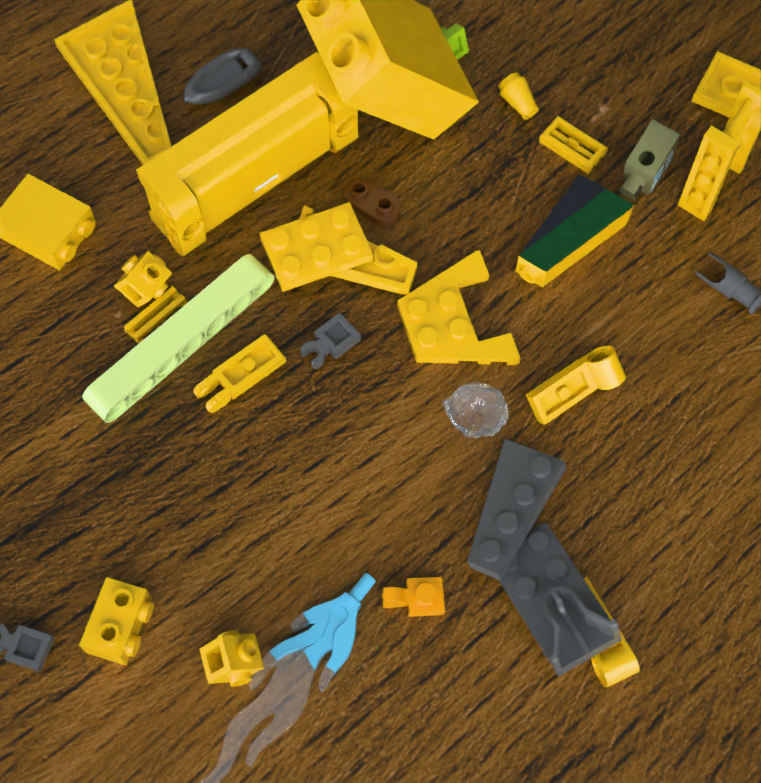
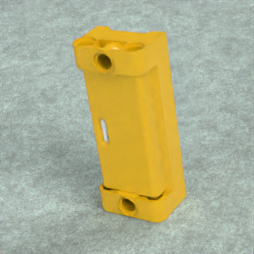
M315 52L136 169L150 204L151 210H149L151 220L167 237L177 253L184 257L206 242V233L328 150L336 153L358 138V109L343 104L320 54Z

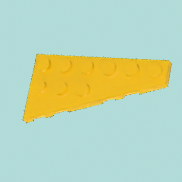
M128 0L54 39L58 50L142 165L172 147L132 0Z

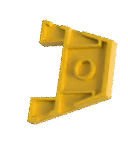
M480 250L470 254L397 301V307L416 363L458 364L459 361H478V364H491V362H507V365L520 364L521 358L511 333L478 341L459 288L488 281L489 273Z

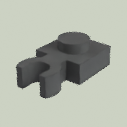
M339 312L314 331L317 341L306 342L301 347L300 352L303 358L311 352L317 353L318 356L311 361L313 369H318L324 364L325 356L330 353L336 360L361 341V335Z
M0 623V633L2 634L0 653L7 650L4 659L9 663L41 673L55 638L50 634L18 625L15 633L11 634L9 629Z

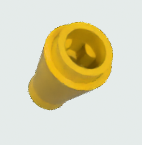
M513 73L501 81L498 86L501 90L500 96L524 120L531 118L539 111L525 77H521L519 73Z

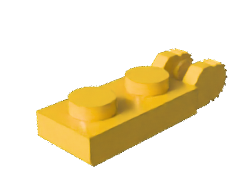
M266 334L262 335L212 370L213 373L197 384L193 392L198 398H202L214 391L220 383L224 389L209 399L205 406L210 413H214L226 406L231 398L234 400L286 363V357Z

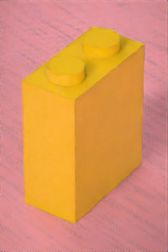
M30 174L25 176L0 208V238L58 270L66 262L73 259L77 247L84 238H88L92 234L96 224L90 206Z

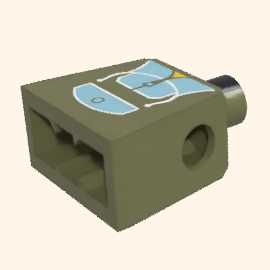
M652 119L625 163L622 179L624 183L619 190L624 197L635 200L640 192L650 194L674 160L680 134Z

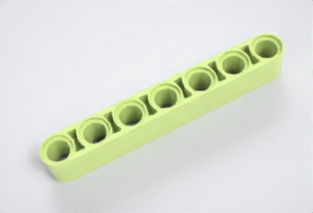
M252 254L243 256L91 383L82 396L83 400L106 423L116 420L265 293L274 281V274Z

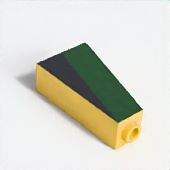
M579 174L519 254L516 272L525 281L536 283L543 288L623 228L629 221L634 204Z

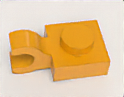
M442 577L407 578L406 589L400 587L383 588V608L408 606V617L444 615Z

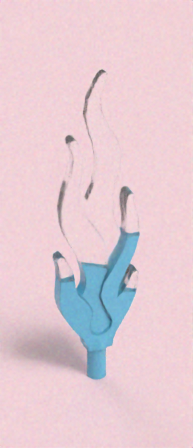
M365 573L349 594L344 592L334 600L314 606L303 612L291 623L290 627L294 632L308 626L312 627L299 635L281 642L263 658L264 668L255 673L248 686L250 690H255L262 683L269 670L273 666H277L271 681L253 703L241 710L231 720L216 767L210 775L199 783H219L230 772L248 734L264 718L275 713L272 723L260 733L249 747L246 764L249 767L253 766L258 753L270 742L286 732L301 715L308 699L315 670L321 658L329 651H332L331 658L321 672L318 684L320 692L326 690L332 677L350 656L355 640L357 615L361 608L360 601L376 582L372 576Z

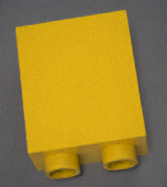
M301 0L296 4L343 104L434 140L479 102L430 8L414 0Z

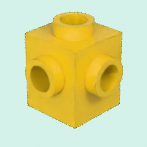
M147 251L140 257L133 255L122 266L121 269L125 273L116 282L114 287L136 307H140L152 298L158 299L168 288L165 282L172 272L166 268L165 262L160 257Z
M238 630L227 631L200 648L208 684L230 682L231 687L240 686L252 680L251 675L264 668L255 634H239Z

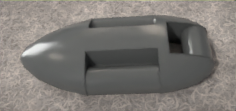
M236 48L223 53L199 68L191 77L185 88L184 101L190 104H207L226 98L258 75L261 61L249 48ZM242 60L248 65L245 70L239 64Z

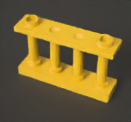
M745 81L725 130L720 131L711 126L704 135L678 203L679 207L703 221L711 213L729 169L738 174L743 170L761 130L760 87Z

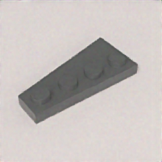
M507 439L504 440L468 557L470 568L501 581L567 469L565 461Z

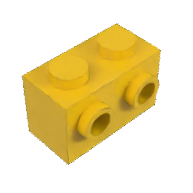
M106 577L79 644L80 647L88 654L127 665L129 658L135 657L141 642V636H138L141 626L143 622L148 623L153 612L154 603L151 602L152 598L147 589Z

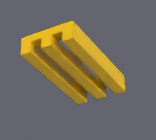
M559 116L554 119L539 138L541 144L587 174L592 171L594 165L596 166L599 163L600 158L606 155L608 149ZM556 128L559 129L560 131H562L563 133H565L566 135H568L569 138H567L566 136H564L563 134H561L560 132H558V131L555 130V129H556ZM579 143L593 151L595 154H592L588 150L581 147Z
M172 286L124 326L125 332L139 344L144 340L143 337L162 324L177 308L188 303L186 298L182 294H178L177 289Z

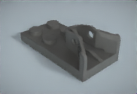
M545 522L532 529L499 582L559 677L621 641V635L616 620H610L548 524Z

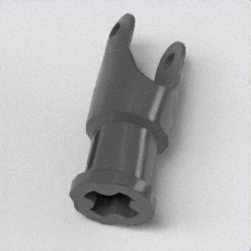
M708 252L711 257L725 267V278L721 282L715 283L695 270L696 275L726 298H734L748 308V313L753 315L761 306V289L747 280V275L720 256Z

